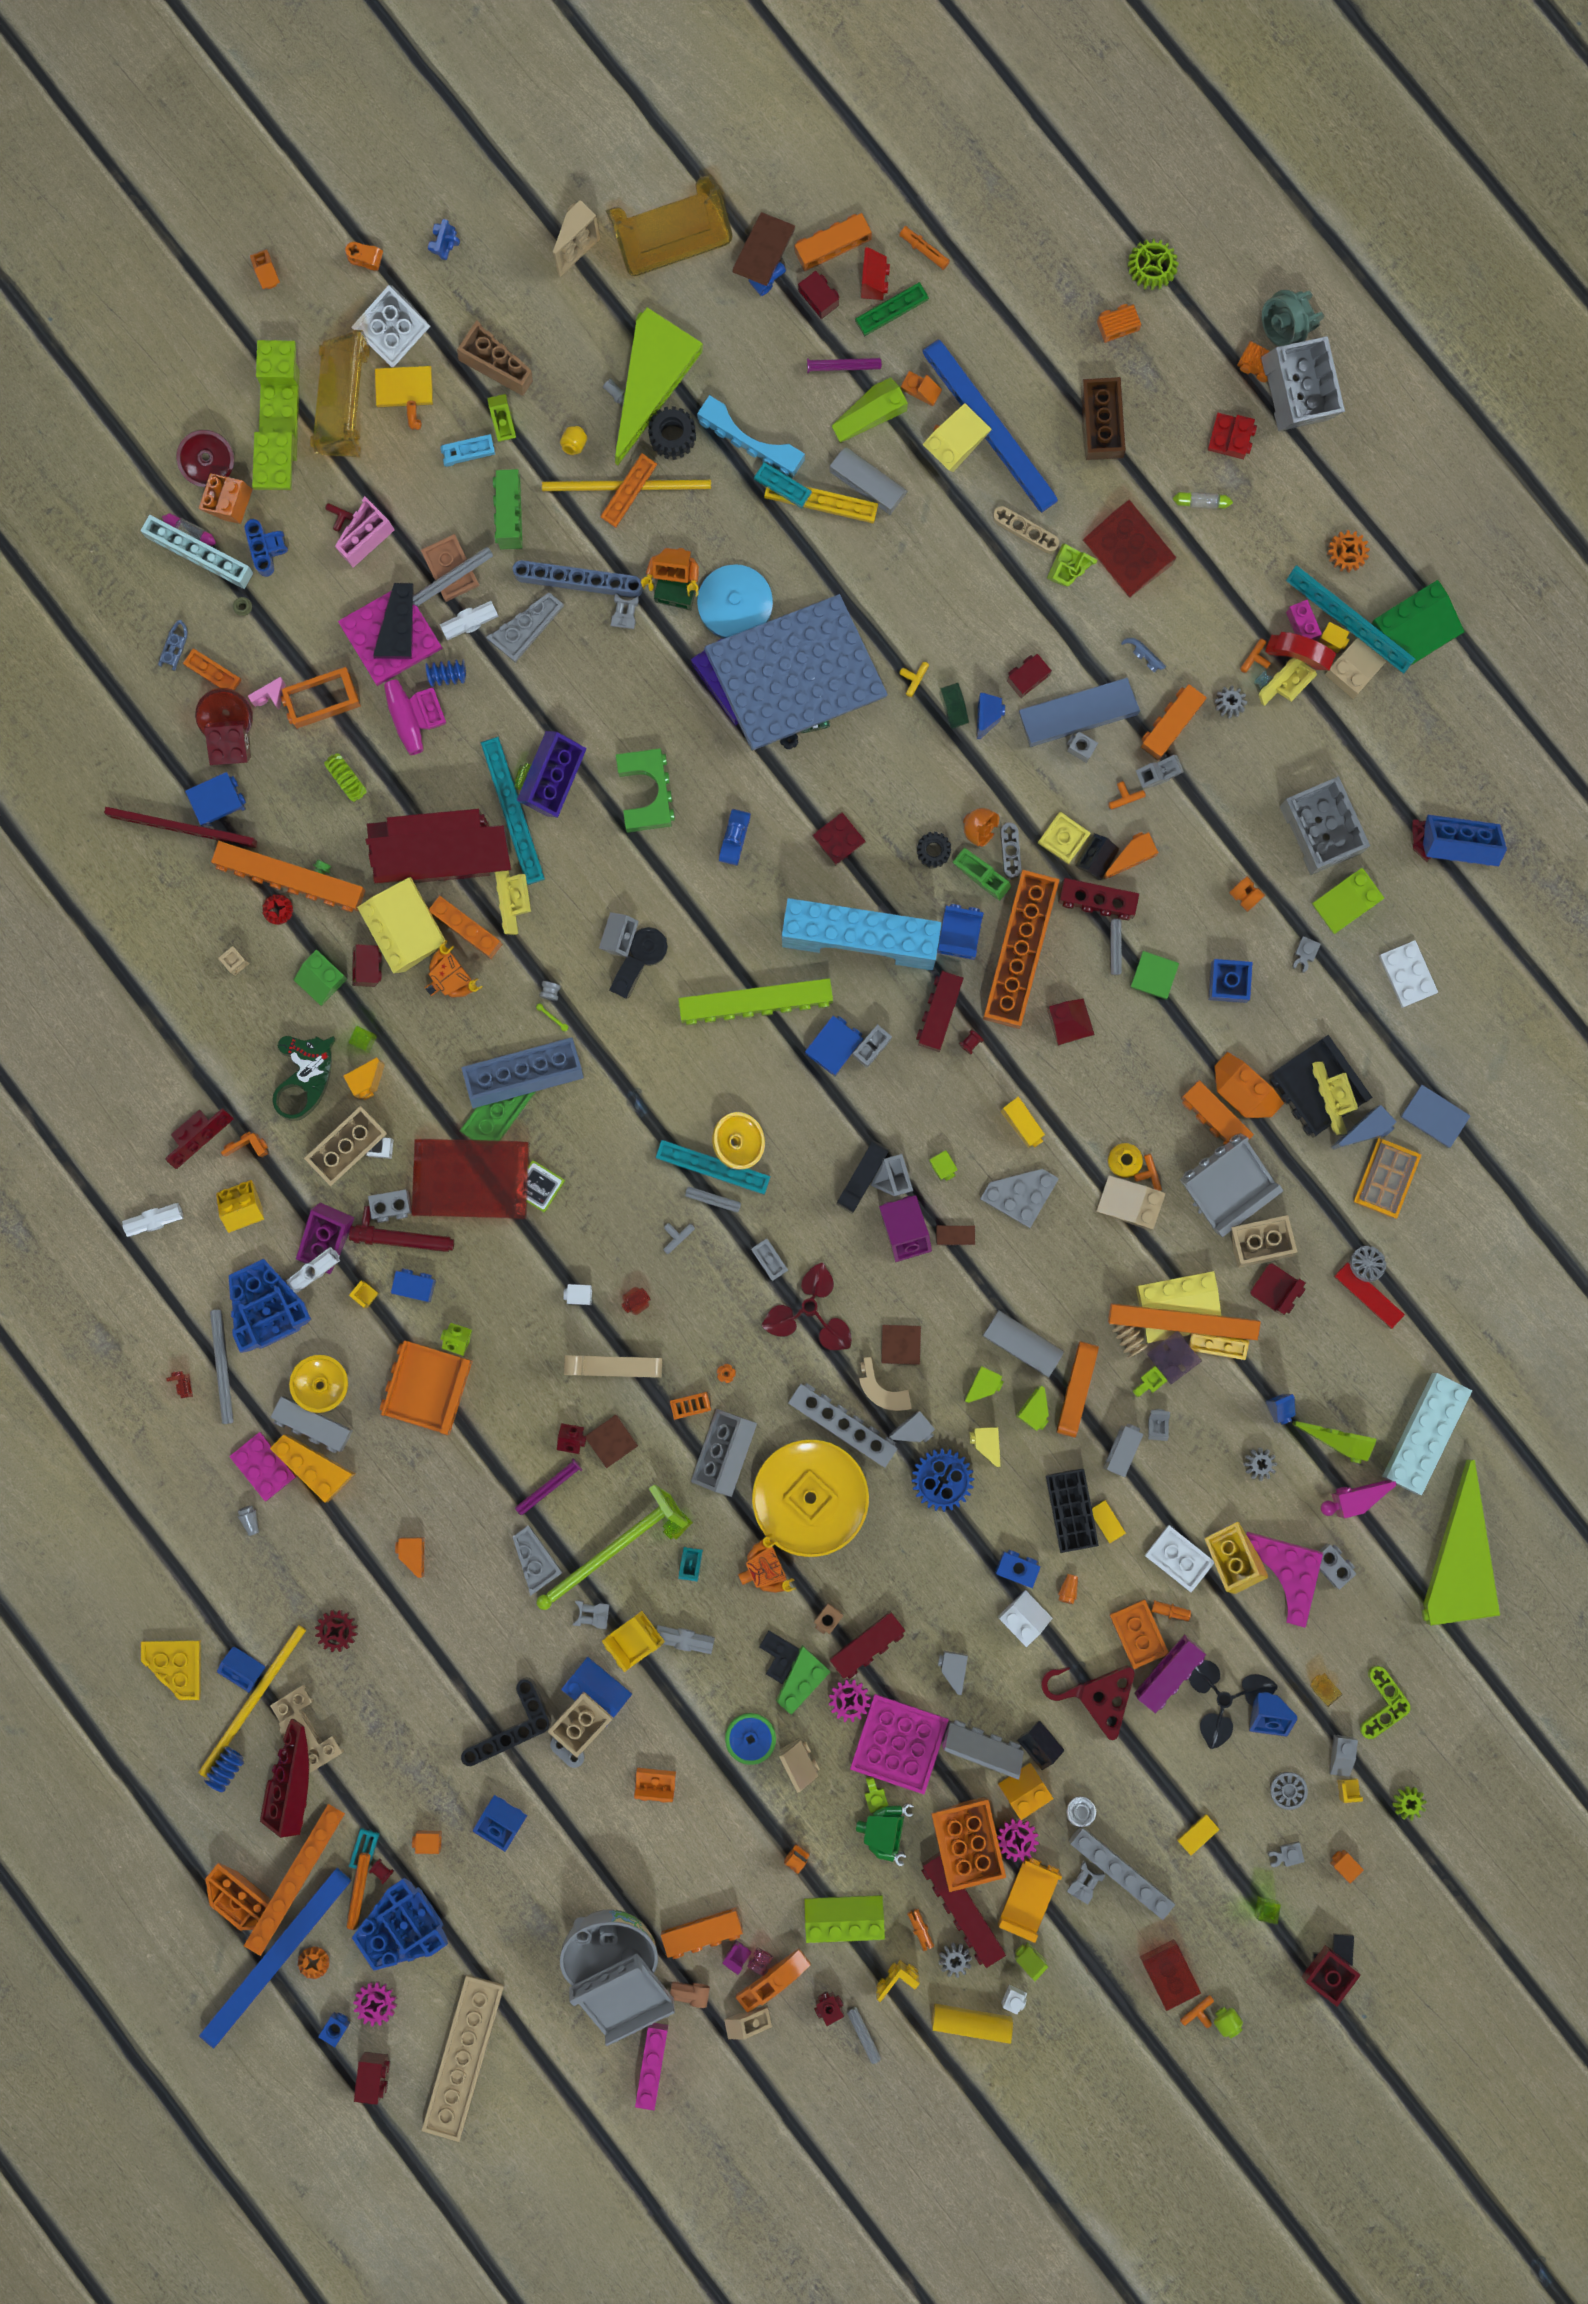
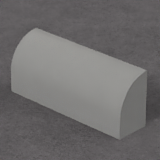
M847 447L838 454L830 465L831 474L869 501L878 503V507L889 515L892 514L908 492Z
M998 1310L982 1335L1046 1377H1050L1064 1353L1063 1350Z

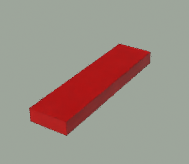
M1348 1262L1334 1276L1390 1329H1393L1404 1317L1405 1314L1370 1282L1357 1278L1353 1274Z

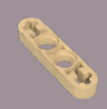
M1004 506L995 509L993 520L997 525L1045 553L1052 554L1057 551L1059 540L1055 535ZM1005 513V518L998 519V514ZM1010 516L1013 517L1010 521V524L1007 525ZM1020 521L1023 524V528L1016 530L1013 528V523ZM1036 530L1039 533V538L1031 539L1029 532ZM1044 535L1045 541H1042V544H1040L1039 542L1041 541L1042 536ZM1054 541V546L1048 548L1047 542Z

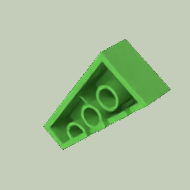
M496 470V477H493V488H496V495H493L494 507H496V513H494V524L496 525L495 543H498L500 550L523 549L519 470Z

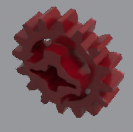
M341 1609L338 1610L337 1614L335 1610H331L330 1616L328 1613H324L325 1619H318L321 1625L315 1626V1629L319 1630L315 1637L321 1638L318 1644L324 1643V1650L331 1647V1652H334L336 1648L339 1652H342L343 1646L346 1649L350 1648L348 1643L353 1644L355 1640L352 1637L358 1635L357 1632H354L358 1625L352 1624L355 1618L349 1619V1612L342 1615ZM333 1618H340L344 1620V1622H337ZM325 1625L328 1627L326 1634H324ZM343 1626L337 1634L330 1636L335 1628ZM346 1628H349L348 1637L345 1635ZM329 1640H337L340 1644L331 1643Z

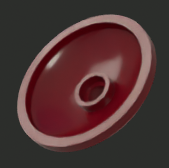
M211 430L193 431L182 439L177 449L176 460L181 474L187 481L196 486L206 487L210 473L229 477L234 466L233 450L228 441L217 432ZM204 453H207L209 455V459H203L202 455Z

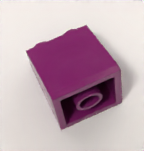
M916 1195L912 1197L906 1196L901 1200L886 1202L879 1206L895 1263L932 1252L929 1233Z

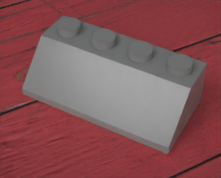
M716 1409L691 1482L732 1497L757 1423Z

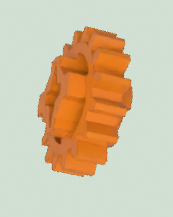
M1347 530L1345 535L1339 532L1338 537H1333V542H1330L1328 545L1331 549L1327 552V555H1332L1329 562H1335L1334 568L1339 565L1341 572L1344 568H1347V572L1350 573L1352 568L1357 571L1359 566L1363 567L1365 564L1364 560H1367L1369 557L1366 553L1370 551V548H1365L1368 541H1362L1363 535L1357 537V531L1352 535Z

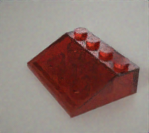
M1130 499L1117 508L1083 539L1084 543L1129 598L1170 568L1176 560V556Z

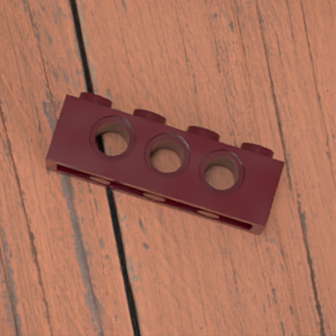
M1064 878L1059 904H1063L1062 907L1073 909L1074 907H1079L1083 912L1092 913V911H1098L1102 916L1110 917L1112 914L1119 916V919L1130 920V918L1133 919L1135 917L1140 893ZM1075 893H1083L1085 899L1082 901L1077 900ZM1094 897H1102L1103 904H1096ZM1119 900L1122 903V907L1115 908L1112 901Z

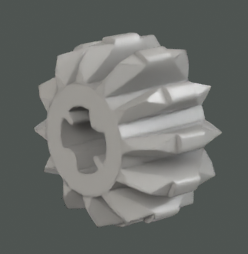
M1233 685L1230 686L1229 690L1223 687L1222 692L1216 694L1218 698L1214 700V703L1218 704L1215 709L1216 711L1222 710L1221 716L1227 713V717L1230 719L1232 714L1238 717L1239 712H1244L1245 708L1243 706L1247 704V701L1243 699L1246 694H1239L1240 688L1234 691ZM1229 699L1234 703L1233 705H1230Z
M1258 1448L1256 1453L1252 1449L1251 1454L1253 1457L1245 1456L1246 1459L1250 1460L1249 1463H1244V1466H1250L1245 1472L1247 1474L1253 1472L1251 1475L1252 1479H1255L1258 1475L1259 1481H1263L1264 1476L1267 1479L1271 1478L1268 1472L1275 1474L1276 1471L1271 1467L1277 1466V1463L1271 1462V1460L1275 1459V1455L1268 1457L1270 1450L1266 1449L1263 1453V1449ZM1261 1459H1262V1460H1263L1262 1463L1264 1464V1467H1263V1468L1260 1467V1470H1259V1469H1258L1259 1465L1256 1464V1463H1257V1461H1261Z
M951 1943L952 1949L944 1946L947 1953H939L943 1959L938 1960L939 1965H943L941 1968L942 1972L948 1970L947 1975L949 1977L955 1972L956 1978H959L958 1972L961 1971L965 1975L966 1970L964 1967L967 1969L971 1968V1964L968 1962L972 1960V1957L967 1955L969 1953L968 1948L962 1950V1944H959L958 1948H956L955 1943ZM957 1956L959 1962L956 1961L955 1964H952L951 1958L955 1959Z

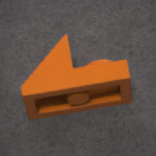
M911 371L908 372L900 387L902 391L931 406H934L942 392V389L928 375L922 378Z

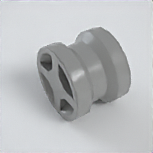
M543 981V990L540 992L539 997L558 1001L557 993L561 989V985Z

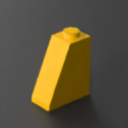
M1019 1097L1015 1098L1000 1111L1028 1148L1032 1145L1035 1148L1043 1142L1044 1132Z

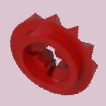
M273 894L271 897L266 898L262 905V913L265 919L275 925L284 924L291 918L293 913L291 901L283 895ZM275 902L279 907H285L279 910V917L275 911H271L275 908Z

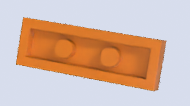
M194 648L183 662L184 666L229 695L233 694L241 682L238 676Z

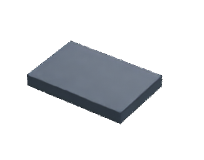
M1420 1085L1402 1113L1401 1118L1447 1148H1451L1470 1115L1424 1085Z

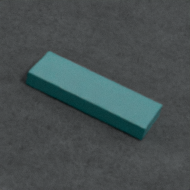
M763 462L754 476V480L801 509L812 494L811 490Z

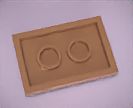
M455 534L421 550L435 581L467 560ZM470 571L443 589L441 593L445 602L478 587L479 583L473 571Z

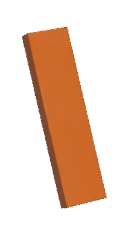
M641 453L600 517L617 528L658 464Z

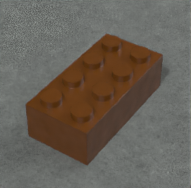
M1121 377L1083 379L1081 399L1086 460L1123 458L1126 447Z

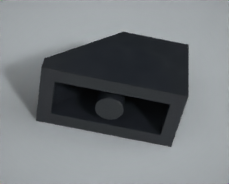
M628 955L617 972L609 991L623 998H630L646 963Z

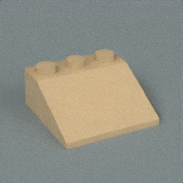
M581 200L569 207L553 250L557 273L560 277L600 240L597 217Z

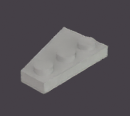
M529 1525L513 1536L531 1596L563 1572Z

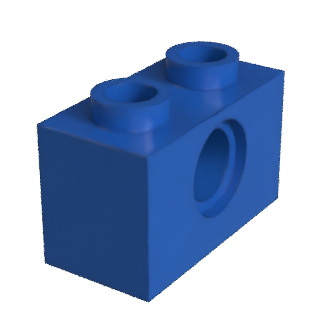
M1008 1550V1553L1003 1551L995 1574L1033 1588L1041 1566L1037 1565L1038 1561L1027 1557L1025 1560L1019 1557V1553ZM1016 1563L1023 1564L1024 1569L1021 1573L1014 1572L1013 1567Z

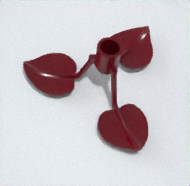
M824 1263L815 1265L803 1277L801 1283L802 1291L806 1295H812V1297L803 1301L802 1309L795 1316H793V1311L790 1307L777 1305L768 1312L761 1324L762 1328L774 1336L786 1337L793 1334L797 1329L794 1319H797L802 1313L807 1316L815 1315L825 1327L820 1331L819 1339L826 1349L845 1350L851 1347L852 1338L847 1324L841 1319L833 1318L827 1325L818 1313V1305L815 1301L816 1296L820 1298L827 1297L834 1288L833 1278Z

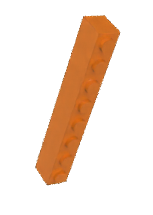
M218 841L211 861L216 866L215 869L227 872V870L234 872L233 875L245 878L246 875L252 877L251 880L260 884L263 881L270 883L269 886L280 890L283 887L288 889L287 892L294 895L302 893L306 895L305 898L313 901L317 899L324 900V904L334 907L335 904L342 906V910L350 913L353 910L359 912L357 907L361 905L366 891L361 886Z

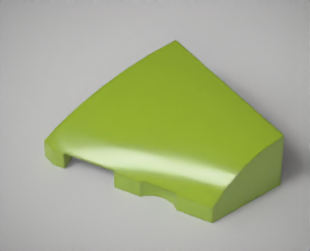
M1062 544L1047 579L1068 587L1078 576L1084 574L1087 568L1096 564L1097 559L1085 552H1079L1067 544Z

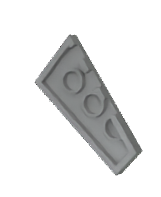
M547 593L530 605L527 610L516 615L513 620L499 627L493 634L488 635L486 639L516 663L560 612L564 604L551 593Z

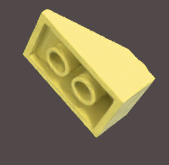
M964 403L922 445L949 471L954 472L992 429Z

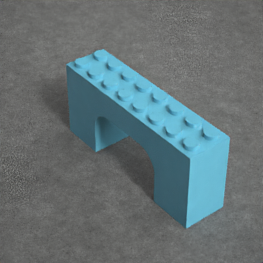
M788 898L782 931V947L820 953L821 948H837L876 954L895 959V965L933 971L942 922Z

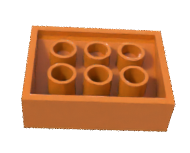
M986 1797L965 1801L931 1813L949 1892L1006 1878L991 1808Z

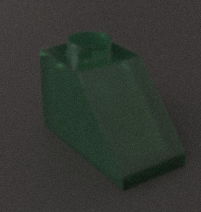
M959 683L940 688L939 695L951 729L968 724L969 719Z

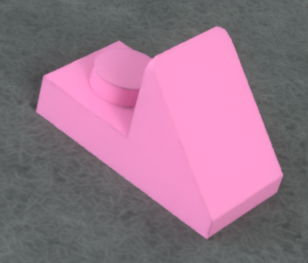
M279 677L248 695L255 707L266 704L268 699L271 698L279 710L282 702L280 696L283 695L281 689L285 688L286 684Z

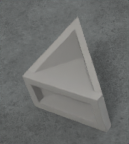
M900 1154L884 1159L871 1186L893 1196L913 1191L903 1155Z

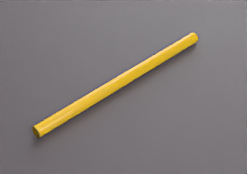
M647 480L641 490L711 489V480ZM623 481L542 482V491L618 490Z
M297 1626L198 1773L201 1776L207 1777L206 1774L210 1773L211 1767L216 1764L215 1761L219 1760L220 1754L225 1751V1747L232 1741L307 1631L304 1627Z

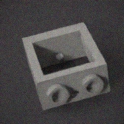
M1131 1424L1120 1427L1104 1464V1469L1122 1477L1126 1476L1143 1437V1434L1139 1432L1140 1428Z

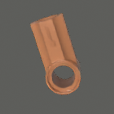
M672 1981L670 1994L674 2001L689 2003L697 2008H706L710 1986L699 1983L690 1985Z

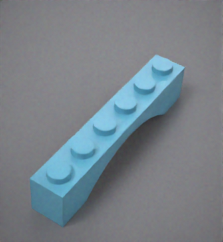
M710 395L697 413L698 421L703 427H710L715 430L719 437L728 438L734 446L746 449L750 456L754 458L756 456L762 459V462L775 467L786 476L794 478L805 461V454L790 444H766L747 436L734 424L728 414L726 405Z

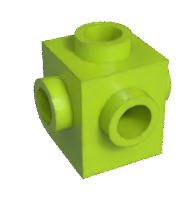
M450 1323L448 1329L443 1330L440 1340H443L442 1349L464 1356L470 1343L472 1330Z

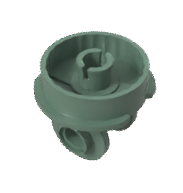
M1280 290L1271 299L1266 301L1262 309V324L1266 335L1275 345L1285 346L1303 342L1306 340L1309 332L1320 326V321L1324 318L1323 312L1315 314L1309 303L1313 296L1311 291L1294 293L1290 290Z

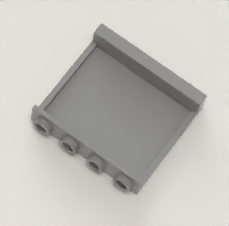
M1241 1133L1234 1135L1225 1146L1218 1147L1209 1158L1202 1159L1197 1167L1185 1172L1184 1177L1180 1179L1215 1233L1221 1237L1231 1231V1227L1241 1224L1283 1192L1281 1186L1275 1183L1248 1143L1249 1138Z
M638 1953L569 1987L570 2003L573 2006L579 2004L605 2035L606 2046L618 2042L675 2013L674 1998Z

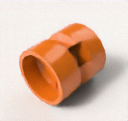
M1248 876L1229 892L1236 901H1241L1240 905L1246 912L1252 909L1265 896L1259 888H1254V882Z

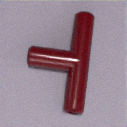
M327 503L325 506L327 511L338 515L333 526V530L337 532L340 531L345 519L352 521L354 518L353 513L330 503Z

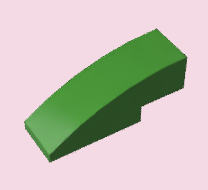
M966 848L953 861V864L999 901L1012 887L1007 879L995 872L990 865Z

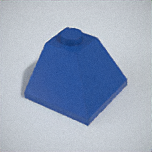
M980 693L977 714V739L983 738L1000 722L1001 716H1005V704H1002V698Z
M1268 1692L1258 1693L1253 1702L1249 1731L1288 1736L1297 1721V1715L1278 1695H1271Z

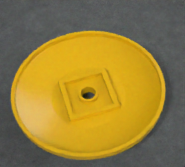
M800 1440L781 1447L764 1462L754 1482L752 1503L758 1525L765 1536L773 1534L769 1539L771 1542L777 1541L775 1544L777 1547L797 1556L818 1557L841 1549L856 1536L867 1515L869 1492L860 1466L845 1450L821 1440ZM808 1492H813L816 1495L814 1503L806 1502L805 1495Z

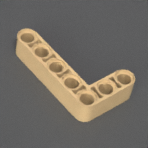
M565 1355L564 1375L662 1378V1358Z

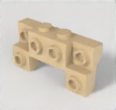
M302 1685L270 1705L280 1722L279 1731L283 1737L290 1719L297 1720L305 1727L309 1772L311 1773L342 1754L344 1750L338 1746L335 1741V1735L323 1742L319 1738L302 1709L314 1702L313 1698L310 1699L307 1694L305 1685Z

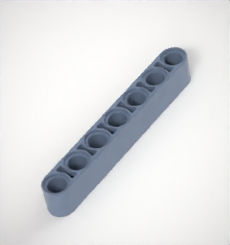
M523 560L517 561L513 565L515 578L523 583L609 595L617 594L618 596L631 598L639 597L643 591L641 580L636 576ZM521 568L527 570L523 575L517 573ZM539 571H544L545 575L543 577H537L536 573ZM558 573L564 575V577L560 580L555 579V576ZM576 576L583 578L580 582L573 581ZM598 578L601 580V583L598 585L592 584L594 579ZM614 581H618L620 583V585L616 588L610 586L611 583ZM631 584L639 585L636 590L629 589Z

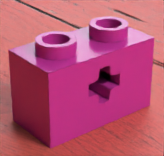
M1308 600L1289 607L1286 614L1294 633L1317 641L1322 633Z

